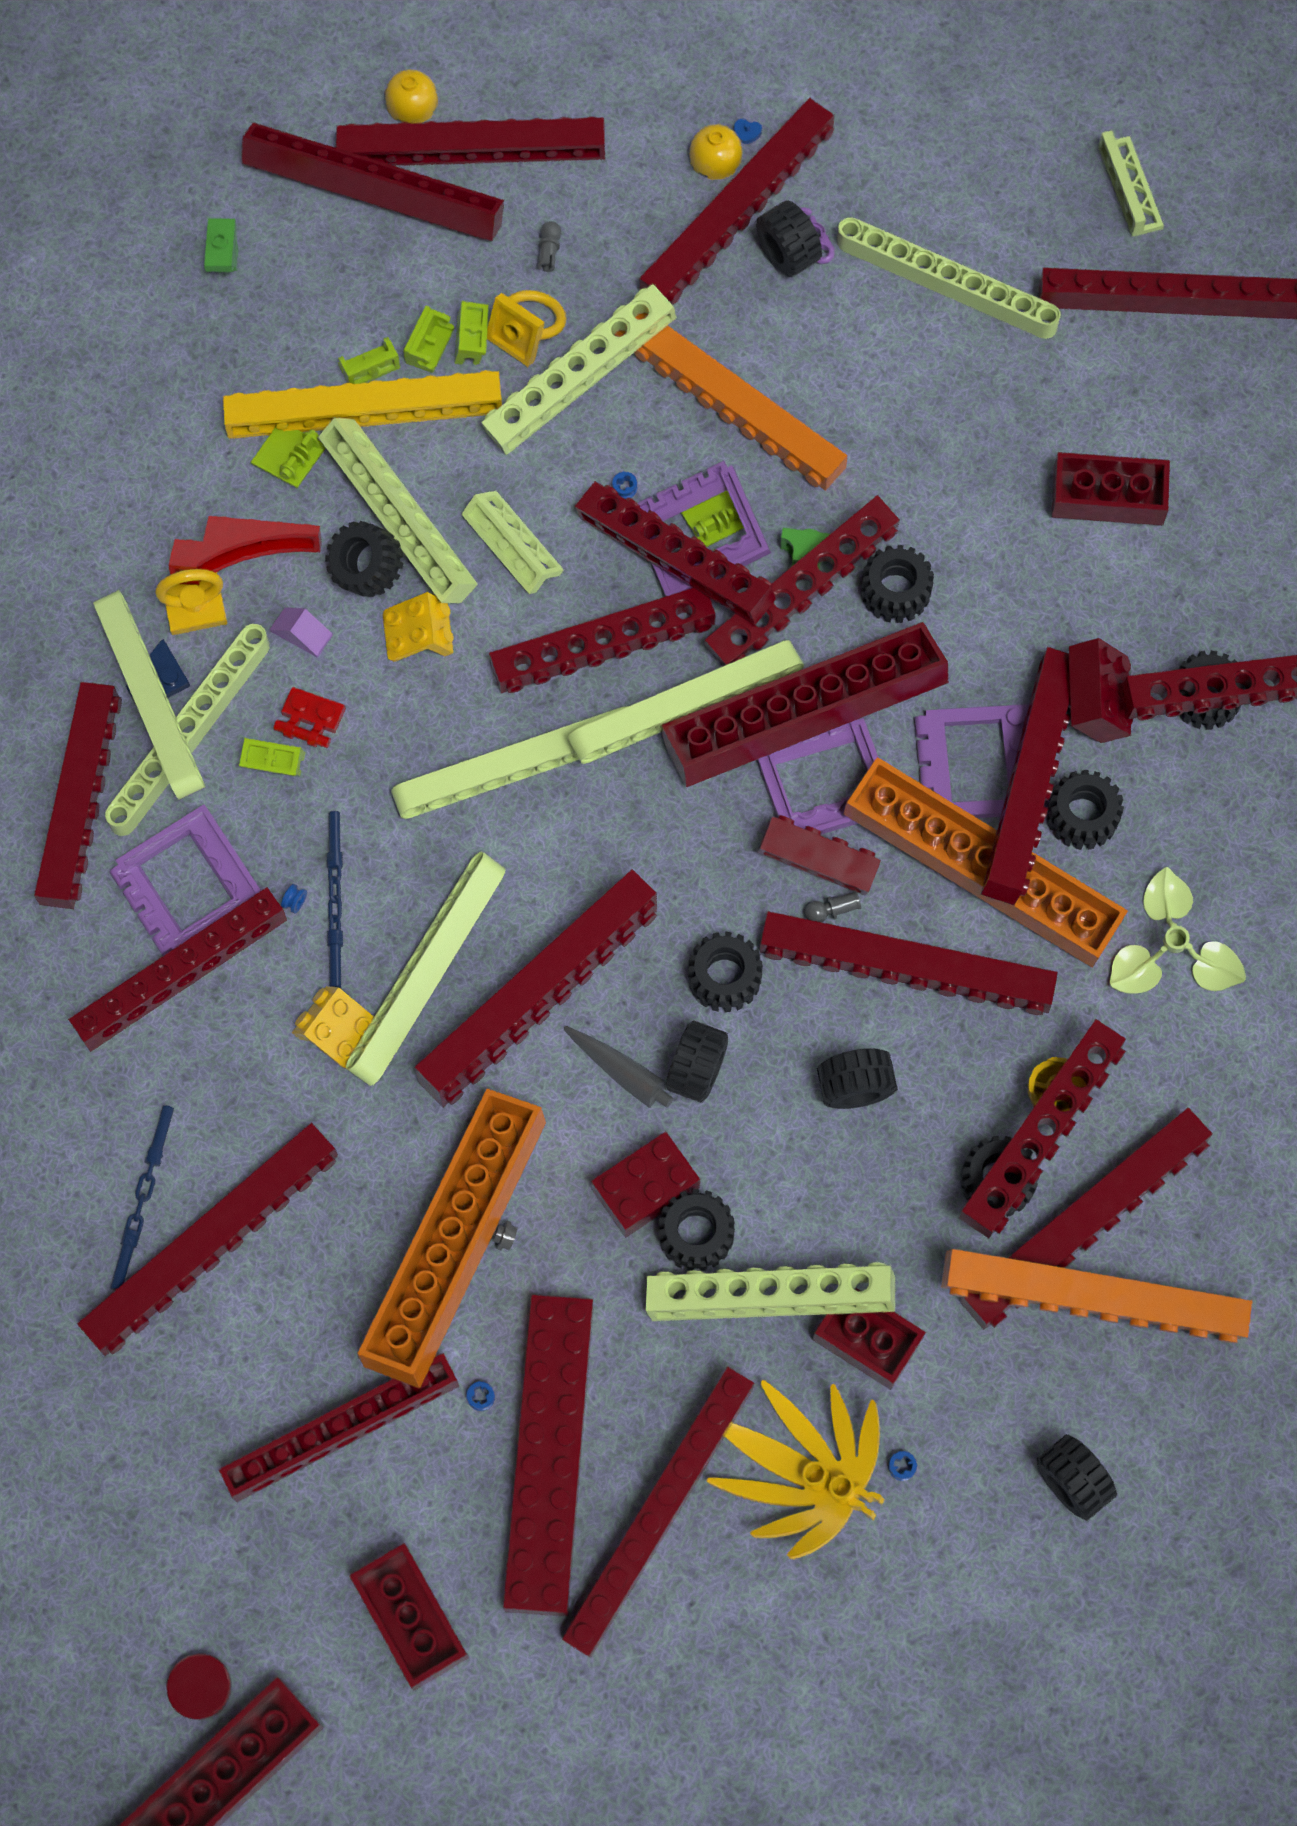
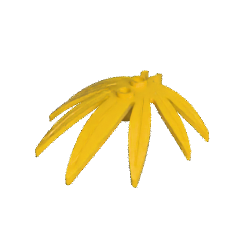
M762 1380L761 1386L781 1420L798 1442L818 1461H811L797 1451L770 1437L734 1423L725 1437L760 1466L805 1489L801 1490L767 1482L710 1477L707 1478V1482L722 1491L759 1503L778 1506L814 1505V1509L784 1517L750 1532L753 1538H775L799 1533L815 1526L787 1553L789 1559H796L820 1549L831 1541L847 1523L853 1510L862 1511L866 1517L874 1521L876 1517L874 1511L868 1509L866 1504L858 1499H863L869 1503L877 1502L880 1505L884 1502L882 1495L865 1490L874 1471L879 1451L880 1425L876 1402L873 1399L870 1400L861 1428L858 1456L856 1457L854 1430L847 1407L836 1385L831 1384L832 1421L837 1446L841 1455V1460L837 1461L822 1436L802 1412L765 1380Z

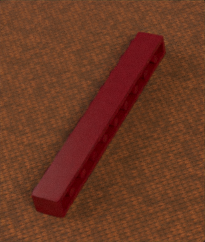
M809 97L639 278V291L654 284L670 303L675 304L682 296L683 290L688 285L692 286L697 281L702 269L705 266L710 267L714 263L717 253L722 248L727 249L732 243L734 235L739 230H745L751 221V217L756 212L760 213L767 205L768 199L773 194L777 195L782 190L789 176L794 177L798 173L801 163L806 158L811 159L814 156L818 145L823 140L827 141L830 139L835 130L833 127L834 114Z
M604 117L534 118L532 120L506 119L500 121L483 119L466 122L455 120L452 122L428 121L425 123L400 122L398 124L373 123L367 125L350 123L336 125V148L393 166L605 160Z
M254 122L242 137V164L256 169H262L278 174L281 177H287L307 185L339 193L355 200L368 202L381 208H387L407 216L428 221L429 223L445 226L455 231L477 236L480 239L493 241L502 226L503 199Z
M1042 268L1039 281V299L1055 305L1058 309L1297 319V279Z
M1047 647L1039 662L980 894L1011 905L1016 904L1020 895L1025 897L1030 884V880L1026 879L1027 871H1032L1036 855H1033L1032 851L1033 847L1037 848L1042 835V831L1038 830V826L1043 824L1048 808L1044 807V802L1049 800L1053 790V784L1049 783L1050 777L1055 776L1058 769L1059 761L1055 760L1056 753L1060 754L1065 738L1061 737V732L1066 730L1070 720V715L1066 714L1067 708H1071L1069 653Z
M770 911L767 913L760 944V953L765 954V957L772 960L787 958L794 960L793 962L800 966L815 964L823 966L822 968L829 972L844 970L851 972L857 978L877 977L883 983L891 985L901 982L909 984L910 988L919 991H925L927 988L938 990L939 994L947 997H954L957 994L967 996L968 1000L976 1003H984L985 1000L991 1001L1004 1009L1024 1008L1027 1013L1032 1015L1049 1013L1058 972Z
M1188 1107L1008 1257V1259L1067 1268L1076 1260L1073 1255L1082 1248L1086 1252L1099 1240L1096 1235L1103 1229L1108 1233L1121 1222L1118 1217L1127 1210L1131 1214L1143 1203L1142 1196L1148 1191L1153 1195L1166 1184L1163 1179L1170 1173L1174 1176L1179 1174L1188 1165L1185 1161L1192 1154L1199 1157L1210 1147L1207 1142L1213 1133ZM968 1293V1297L961 1298L960 1303L983 1330L989 1325L996 1328L1008 1317L1005 1312L1012 1307V1305H1009V1299L998 1298V1302L979 1300L980 1294Z
M310 1123L79 1321L77 1325L104 1356L109 1353H117L126 1344L125 1339L133 1332L137 1334L144 1330L150 1322L148 1320L157 1311L162 1313L167 1310L173 1303L172 1298L181 1291L182 1293L189 1291L196 1284V1278L201 1273L212 1271L220 1263L219 1258L227 1251L231 1253L239 1248L244 1241L242 1238L250 1231L256 1232L261 1229L267 1222L265 1219L274 1210L279 1212L284 1209L290 1202L289 1197L296 1191L303 1192L312 1184V1178L318 1172L322 1171L324 1173L335 1164V1158L338 1156L334 1146L313 1123Z
M726 1368L562 1639L564 1642L589 1658L593 1656L753 1391L754 1382L733 1369Z

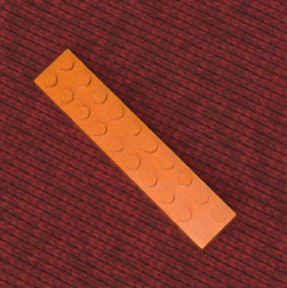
M878 757L846 803L843 813L845 816L1092 968L1128 912L1122 906L1033 852L1032 854L1036 855L1032 871H1027L1026 879L1030 880V884L1025 897L1020 895L1016 904L1011 905L980 895L997 830Z
M486 1089L357 1353L364 1368L412 1386L421 1387L546 1124L540 1106Z

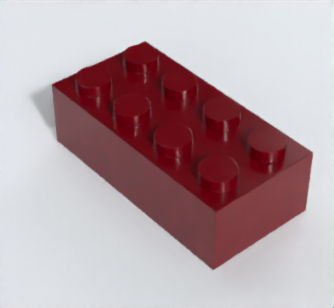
M1058 452L1053 468L1051 518L1163 526L1169 511L1170 460Z
M405 1543L349 1575L413 1691L469 1658Z

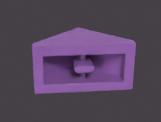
M285 607L270 628V632L317 658L333 636L305 608Z

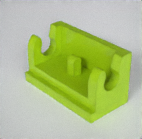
M461 301L457 314L454 364H463L465 358H473V364L478 365L482 355H486L488 304Z
M425 305L404 348L406 364L434 373L455 329V326L449 323L450 316Z
M389 337L383 338V345L349 360H345L343 356L338 358V366L347 383H367L401 368L399 355Z
M244 738L239 767L300 776V763L304 761L306 753L301 747Z

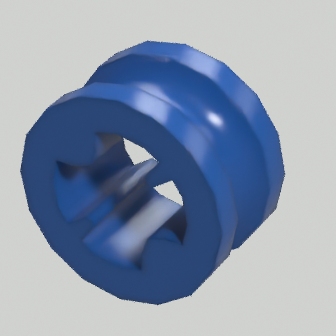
M625 471L615 475L612 486L619 496L624 499L634 497L637 493L636 477L632 473ZM628 481L629 487H626L625 490L620 489V485Z
M292 884L283 897L282 908L287 909L290 907L291 912L296 914L305 902L307 890H298V886Z
M478 1381L469 1387L467 1400L474 1410L485 1411L493 1405L495 1394L493 1388L488 1383ZM477 1389H481L482 1392L484 1390L489 1392L486 1395V1403L481 1404L480 1401L475 1403L472 1400L476 1397L475 1391Z
M906 1451L895 1453L889 1461V1473L896 1480H909L917 1469L915 1457ZM905 1458L909 1461L907 1465H911V1471L905 1470L903 1474H900L896 1471L898 1466L894 1467V1462H901Z

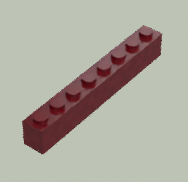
M80 682L34 894L39 905L74 910L75 902L81 899V874H85L88 868V857L85 856L87 846L91 847L93 843L94 831L91 829L93 819L97 820L100 809L97 802L98 794L103 793L105 787V776H102L104 766H109L111 751L108 749L109 742L114 740L116 735L114 718L115 714L120 713L122 698L119 697L115 686Z

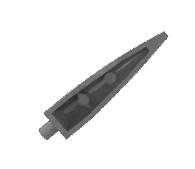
M564 1027V1031L597 1065L640 1102L651 1108L656 1100L666 1108L671 1105L674 1098L664 1091L667 1088V1083L663 1079L609 1045L573 1028Z

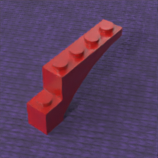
M208 516L203 541L174 539L168 564L169 572L171 575L184 570L204 569L216 573L231 565L260 556L290 552L320 553L322 545L320 526L229 518L225 516ZM188 581L180 584L199 586L200 581Z

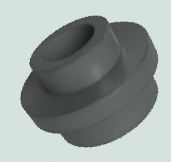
M506 1220L504 1225L498 1224L495 1230L493 1242L497 1243L496 1249L500 1251L503 1248L510 1250L514 1242L517 1227L512 1226L510 1221Z

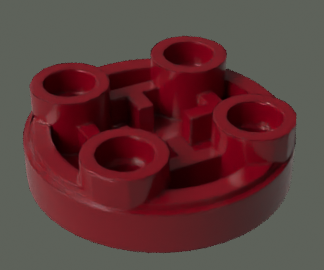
M194 1654L183 1658L174 1666L167 1681V1696L170 1704L180 1715L192 1720H205L221 1713L228 1703L232 1691V1681L227 1667L215 1657L207 1654Z

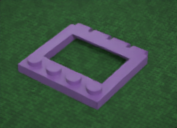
M724 460L706 469L709 474L707 478L704 477L702 472H699L681 481L684 487L682 490H679L677 484H674L656 493L659 500L656 503L652 496L638 502L641 509L646 512L651 510L659 515L662 521H665L727 490L747 534L742 536L741 540L731 545L725 544L716 550L722 552L728 561L733 564L738 562L744 566L771 554L737 473L732 465L727 467ZM657 535L652 536L650 539L656 538ZM698 561L693 566L699 565L703 561ZM653 564L666 596L693 588ZM721 574L717 576L715 579H719L723 577L725 574Z
M1028 704L926 710L925 716L915 717L916 737L927 738L917 741L919 764H930V766L919 768L921 784L952 802L945 726L1002 723L1009 784ZM1004 800L952 803L976 818L1000 817Z
M864 718L857 719L757 759L777 818L778 815L786 816L795 821V826L805 829V826L816 828L822 832L821 835L858 824L843 814L850 797L843 798L841 801L829 805L822 804L802 813H793L776 765L855 742L867 772L878 755Z
M205 804L116 859L118 865L110 870V874L120 889L131 884V886L123 891V894L134 912H138L146 907L137 916L148 934L153 935L159 930L161 931L152 940L162 956L261 891ZM190 835L232 900L182 931L140 865Z

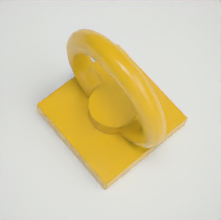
M522 290L513 293L509 297L500 293L494 300L487 328V339L529 367L535 361L540 340L555 337L564 329L566 325L565 310L555 298L540 291ZM534 301L547 306L555 314V323L550 327L544 328L545 322L518 303Z
M204 569L184 570L173 573L158 583L155 594L157 599L166 605L172 635L228 624L221 593L223 580L217 572ZM188 581H200L199 586L180 583Z

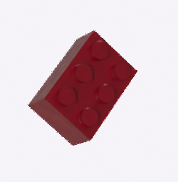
M1100 638L1069 646L1071 726L1100 743L1131 736L1133 719H1128L1121 688L1131 670L1128 656Z
M665 1131L593 1179L591 1187L622 1234L627 1238L661 1215L664 1206L669 1205L671 1198H679L680 1193L683 1191L691 1194L693 1189H699L701 1179L667 1131Z
M895 1312L827 1314L816 1330L813 1341L892 1390L924 1339L926 1332Z

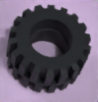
M789 200L783 201L756 219L757 235L765 254L772 264L786 276L793 277L821 259L822 247L818 233L806 213L794 202Z
M355 521L350 522L349 527L343 525L339 528L340 533H334L331 537L334 540L332 545L328 544L327 550L330 551L329 555H325V562L330 564L326 569L329 574H332V581L339 584L338 586L342 589L367 597H375V594H384V588L391 589L394 586L392 581L399 579L400 574H398V570L403 569L404 564L400 562V558L404 556L403 551L398 549L401 545L398 540L394 539L395 536L391 532L365 521H360L359 523ZM370 546L372 550L370 564L364 571L359 573L357 568L358 557L366 547Z
M892 545L886 546L884 552L881 549L877 550L875 556H870L867 560V566L864 567L861 583L862 600L867 602L866 608L869 612L874 609L875 617L879 619L881 615L885 616V622L891 623V618L897 619V623H903V619L906 617L908 621L913 620L915 613L920 616L924 612V607H927L929 604L934 583V573L931 571V564L929 561L924 562L925 555L921 552L918 555L915 554V548L909 547L908 550L903 549L904 545H897L896 549H893ZM898 575L909 580L913 587L905 592H894L887 589L883 585L882 580L889 576Z
M1211 650L1209 655L1205 651H1200L1197 657L1192 654L1186 662L1183 661L1179 669L1235 663L1237 661L1235 659L1232 662L1229 661V655L1225 653L1222 656H1218L1217 651ZM1235 683L1238 688L1246 690L1243 684ZM1179 690L1183 696L1190 697L1187 691ZM1241 705L1231 710H1223L1222 707L1213 708L1208 712L1200 714L1194 711L1183 712L1182 714L1185 716L1183 721L1187 724L1190 721L1194 722V727L1198 729L1201 728V725H1206V730H1212L1215 724L1220 728L1225 725L1226 721L1230 723L1234 719Z
M1082 770L1081 775H1078L1076 771L1072 772L1069 778L1064 776L1060 780L1059 785H1056L1047 807V819L1050 820L1048 826L1051 831L1056 829L1054 836L1058 840L1063 837L1065 839L1064 845L1068 847L1071 843L1076 844L1075 849L1082 850L1083 845H1087L1088 850L1094 849L1096 843L1099 846L1104 845L1106 840H1110L1115 830H1117L1124 806H1121L1123 796L1117 795L1119 788L1116 784L1110 785L1112 779L1108 776L1104 779L1099 777L1100 772L1095 771L1093 775L1089 774V770ZM1079 799L1091 801L1099 808L1101 816L1095 820L1080 819L1072 813L1069 804Z
M725 931V936H720L719 932L713 933L712 939L706 936L702 939L701 945L697 944L694 947L693 955L691 954L689 958V987L693 989V996L696 1000L701 999V1004L707 1008L710 1004L712 1005V1010L716 1012L719 1011V1007L725 1008L726 1013L731 1012L732 1007L736 1006V1009L740 1010L745 1002L749 1004L753 1001V995H757L760 988L763 965L762 961H760L758 949H753L754 944L750 940L745 943L744 936L740 934L735 938L732 937V932ZM730 960L741 968L743 975L736 982L721 984L714 981L707 971L717 961Z
M693 1020L686 1027L672 1059L666 1081L667 1090L702 1103L709 1096L720 1071L728 1046V1033Z
M866 1048L843 1052L828 1058L819 1064L817 1068L823 1102L827 1107L836 1109L864 1107L883 1101L898 1090L891 1056L885 1050Z
M999 1135L992 1136L990 1141H987L985 1138L980 1141L978 1146L975 1145L970 1150L960 1175L962 1176L960 1182L961 1189L965 1190L964 1197L966 1200L972 1197L984 1180L983 1168L998 1160L1012 1137L1005 1136L1004 1140H999ZM1030 1148L1021 1150L1024 1158L1033 1160L1031 1158L1033 1152ZM1016 1175L1017 1183H1019V1177ZM1038 1180L1034 1185L1030 1183L1026 1185L1022 1191L1026 1194V1197L1017 1210L1012 1207L1006 1214L1007 1217L1014 1215L1015 1211L1020 1212L1030 1202L1038 1186ZM992 1196L987 1198V1202L992 1208L998 1209L1003 1207V1203L998 1197Z
M693 1189L691 1194L683 1191L680 1193L679 1198H671L669 1205L664 1206L662 1216L659 1218L660 1246L662 1251L666 1252V1257L669 1261L674 1260L675 1266L679 1268L686 1266L687 1271H692L694 1268L706 1271L710 1265L713 1268L719 1265V1261L721 1259L724 1260L728 1256V1251L733 1245L735 1221L734 1216H731V1209L728 1204H723L721 1197L717 1196L714 1198L712 1197V1192L707 1190L705 1194L699 1193V1189ZM691 1216H702L713 1224L715 1233L713 1238L707 1243L692 1245L680 1237L678 1232L680 1223Z
M1064 1435L1036 1458L1039 1472L1052 1492L1067 1509L1083 1520L1087 1521L1117 1497L1115 1484L1105 1467L1088 1447L1071 1435Z

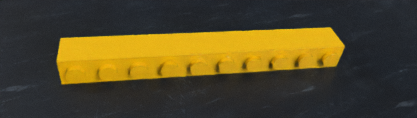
M484 370L479 373H454L448 376L429 375L424 378H399L393 381L374 380L369 383H344L338 386L319 385L314 388H289L283 391L264 390L259 393L250 394L234 393L223 396L224 423L228 439L267 436L272 433L275 427L283 431H321L334 418L354 419L360 427L486 416L491 410L502 406L499 371Z

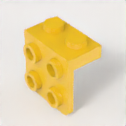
M426 592L385 609L383 621L388 659L396 662L426 649H430L442 656L453 654V633L450 627V608L448 603H441L437 596Z
M326 986V988H321L315 994L312 1000L314 1004L308 1012H303L295 1022L296 1028L292 1034L300 1040L312 1042L338 1065L346 1068L349 1057L374 1016L339 987Z

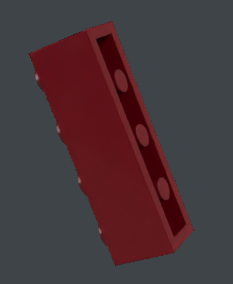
M778 815V818L772 817L769 820L757 853L851 891H856L861 895L865 896L869 893L881 862L880 859L875 858L876 853L865 848H859V851L850 848L847 841L837 837H832V840L821 836L822 832L816 828L805 826V829L795 826V821L786 816Z

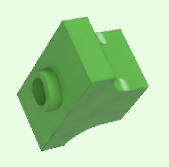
M208 218L204 263L206 272L237 271L238 244L235 219Z
M783 528L780 549L787 551L791 555L793 566L830 534L820 533L810 528L804 530Z

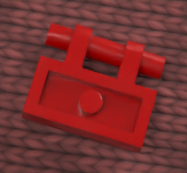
M292 687L281 710L282 715L289 717L290 720L284 722L277 719L274 724V730L283 733V736L289 739L295 737L307 741L309 746L328 748L331 738L322 734L324 730L336 733L346 707L344 704ZM300 722L314 726V728L310 731L299 727Z

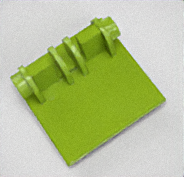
M275 427L252 459L251 464L298 488L326 447L318 440L319 434L314 430L303 433L300 430L283 431Z
M727 490L681 512L695 537L700 539L706 548L744 529Z

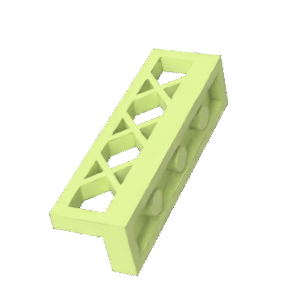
M1112 130L1103 132L1098 148L1132 237L1162 230L1164 227L1130 136L1115 139ZM1126 146L1128 155L1125 159L1122 158L1119 147ZM1127 168L1136 172L1137 177L1134 182L1131 181ZM1135 190L1144 194L1145 200L1142 204H1140ZM1144 213L1152 216L1155 223L1145 225L1146 218Z
M497 491L474 495L463 511L462 516L528 594L536 593L546 579L561 575L564 569ZM490 501H492L497 506V508L492 506ZM542 563L546 564L549 569H546Z

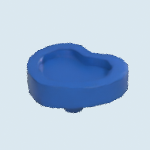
M741 118L735 122L734 132L739 137L741 143L749 144L760 138L762 126L759 122H749Z

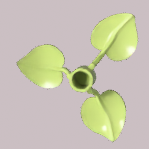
M1168 867L1163 868L1150 881L1144 894L1143 904L1146 913L1151 919L1162 920L1166 918L1170 929L1164 936V946L1152 957H1150V953L1146 948L1139 945H1130L1121 949L1115 956L1112 964L1110 986L1120 992L1129 994L1147 992L1153 989L1162 977L1161 968L1154 962L1167 950L1171 953H1180L1184 949L1188 950L1191 956L1198 960L1193 966L1192 974L1200 987L1209 991H1222L1243 983L1246 980L1245 970L1234 951L1220 942H1208L1203 945L1200 955H1198L1192 948V944L1189 943L1190 936L1188 931L1184 927L1177 926L1172 921V918L1180 919L1188 914L1192 908L1193 896L1185 882L1177 877Z

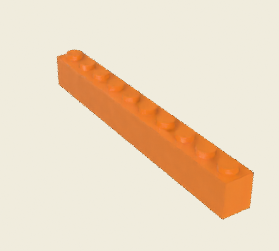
M640 313L636 316V319H644L648 314ZM668 325L634 352L639 360L652 364L661 376L674 380L683 392H690L696 396L702 406L708 409L711 407L718 412L724 422L728 424L733 423L740 428L746 438L750 440L755 439L762 444L763 449L768 454L777 455L784 460L785 465L790 470L799 471L812 486H819L826 491L846 469L847 454ZM619 330L614 336H624L627 331Z
M956 1249L946 1251L941 1288L950 1289L949 1294L953 1296L968 1297V1293L980 1294L979 1300L998 1302V1298L1009 1299V1305L1027 1308L1028 1303L1038 1304L1041 1311L1058 1313V1308L1070 1310L1069 1315L1088 1318V1313L1100 1315V1321L1118 1323V1318L1130 1320L1129 1325L1134 1327L1148 1328L1149 1323L1159 1325V1331L1178 1333V1329L1189 1330V1336L1207 1338L1208 1334L1219 1335L1218 1341L1237 1343L1238 1339L1248 1338L1252 1301Z

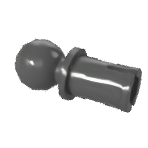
M553 221L546 222L541 228L543 239L539 241L540 255L537 267L541 270L544 265V272H551L555 269L556 252L560 249L558 240L562 235L561 227Z
M854 891L853 893L836 898L829 896L827 897L828 903L826 904L820 901H813L807 905L805 916L808 920L824 922L830 914L833 919H837V915L861 909L859 896Z

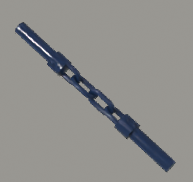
M330 811L329 852L327 853L330 898L328 902L329 931H327L330 987H339L341 989L343 931L341 930L340 921L342 916L340 880L342 876L341 869L343 868V853L340 852V812ZM332 870H337V877L332 876ZM333 884H336V895H333ZM333 903L337 904V915L333 914ZM334 923H337V929H334Z
M163 1105L151 1147L147 1151L148 1155L144 1160V1163L148 1164L149 1168L147 1173L139 1178L135 1191L136 1199L139 1201L136 1213L128 1217L120 1243L122 1248L110 1289L115 1291L124 1284L133 1250L138 1245L144 1224V1219L140 1215L143 1203L152 1196L155 1186V1177L152 1175L154 1166L160 1167L163 1146L174 1112V1108ZM145 1179L146 1182H149L151 1179L147 1196L145 1197L144 1193L140 1196L143 1180ZM133 1218L134 1222L139 1220L137 1231L129 1229Z

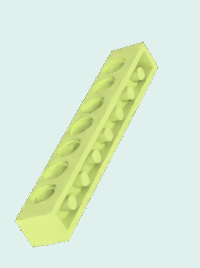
M654 284L648 288L641 289L629 304L620 306L609 320L596 325L588 337L575 342L567 354L562 358L557 357L550 363L549 368L541 375L533 376L528 381L526 387L519 392L512 393L507 398L506 403L500 408L491 410L485 416L484 421L481 422L485 432L505 455L509 454L674 321L676 314L673 305ZM640 313L648 314L644 319H636V316ZM619 330L627 331L624 336H614ZM598 347L605 348V351L601 354L593 353ZM575 365H584L582 370L572 371ZM554 382L563 383L557 389L550 388ZM533 399L541 400L536 406L529 405ZM513 416L520 417L516 423H507L509 418Z
M334 418L318 438L388 532H391L395 536L394 539L399 541L402 551L440 602L462 603L478 583L354 419Z
M879 1262L870 1263L868 1267L841 1264L837 1268L811 1265L807 1269L799 1270L784 1266L777 1268L776 1271L749 1268L746 1272L720 1269L716 1273L706 1274L697 1270L688 1271L683 1275L659 1272L656 1276H647L646 1312L652 1321L895 1312V1275L891 1266ZM862 1282L869 1283L866 1290L855 1291L858 1284ZM838 1284V1288L834 1292H824L828 1285ZM798 1286H808L805 1292L801 1294L794 1293ZM768 1287H777L772 1295H764V1291ZM747 1288L742 1296H733L737 1289ZM716 1289L712 1297H703L707 1290ZM686 1290L682 1298L673 1299L676 1292Z

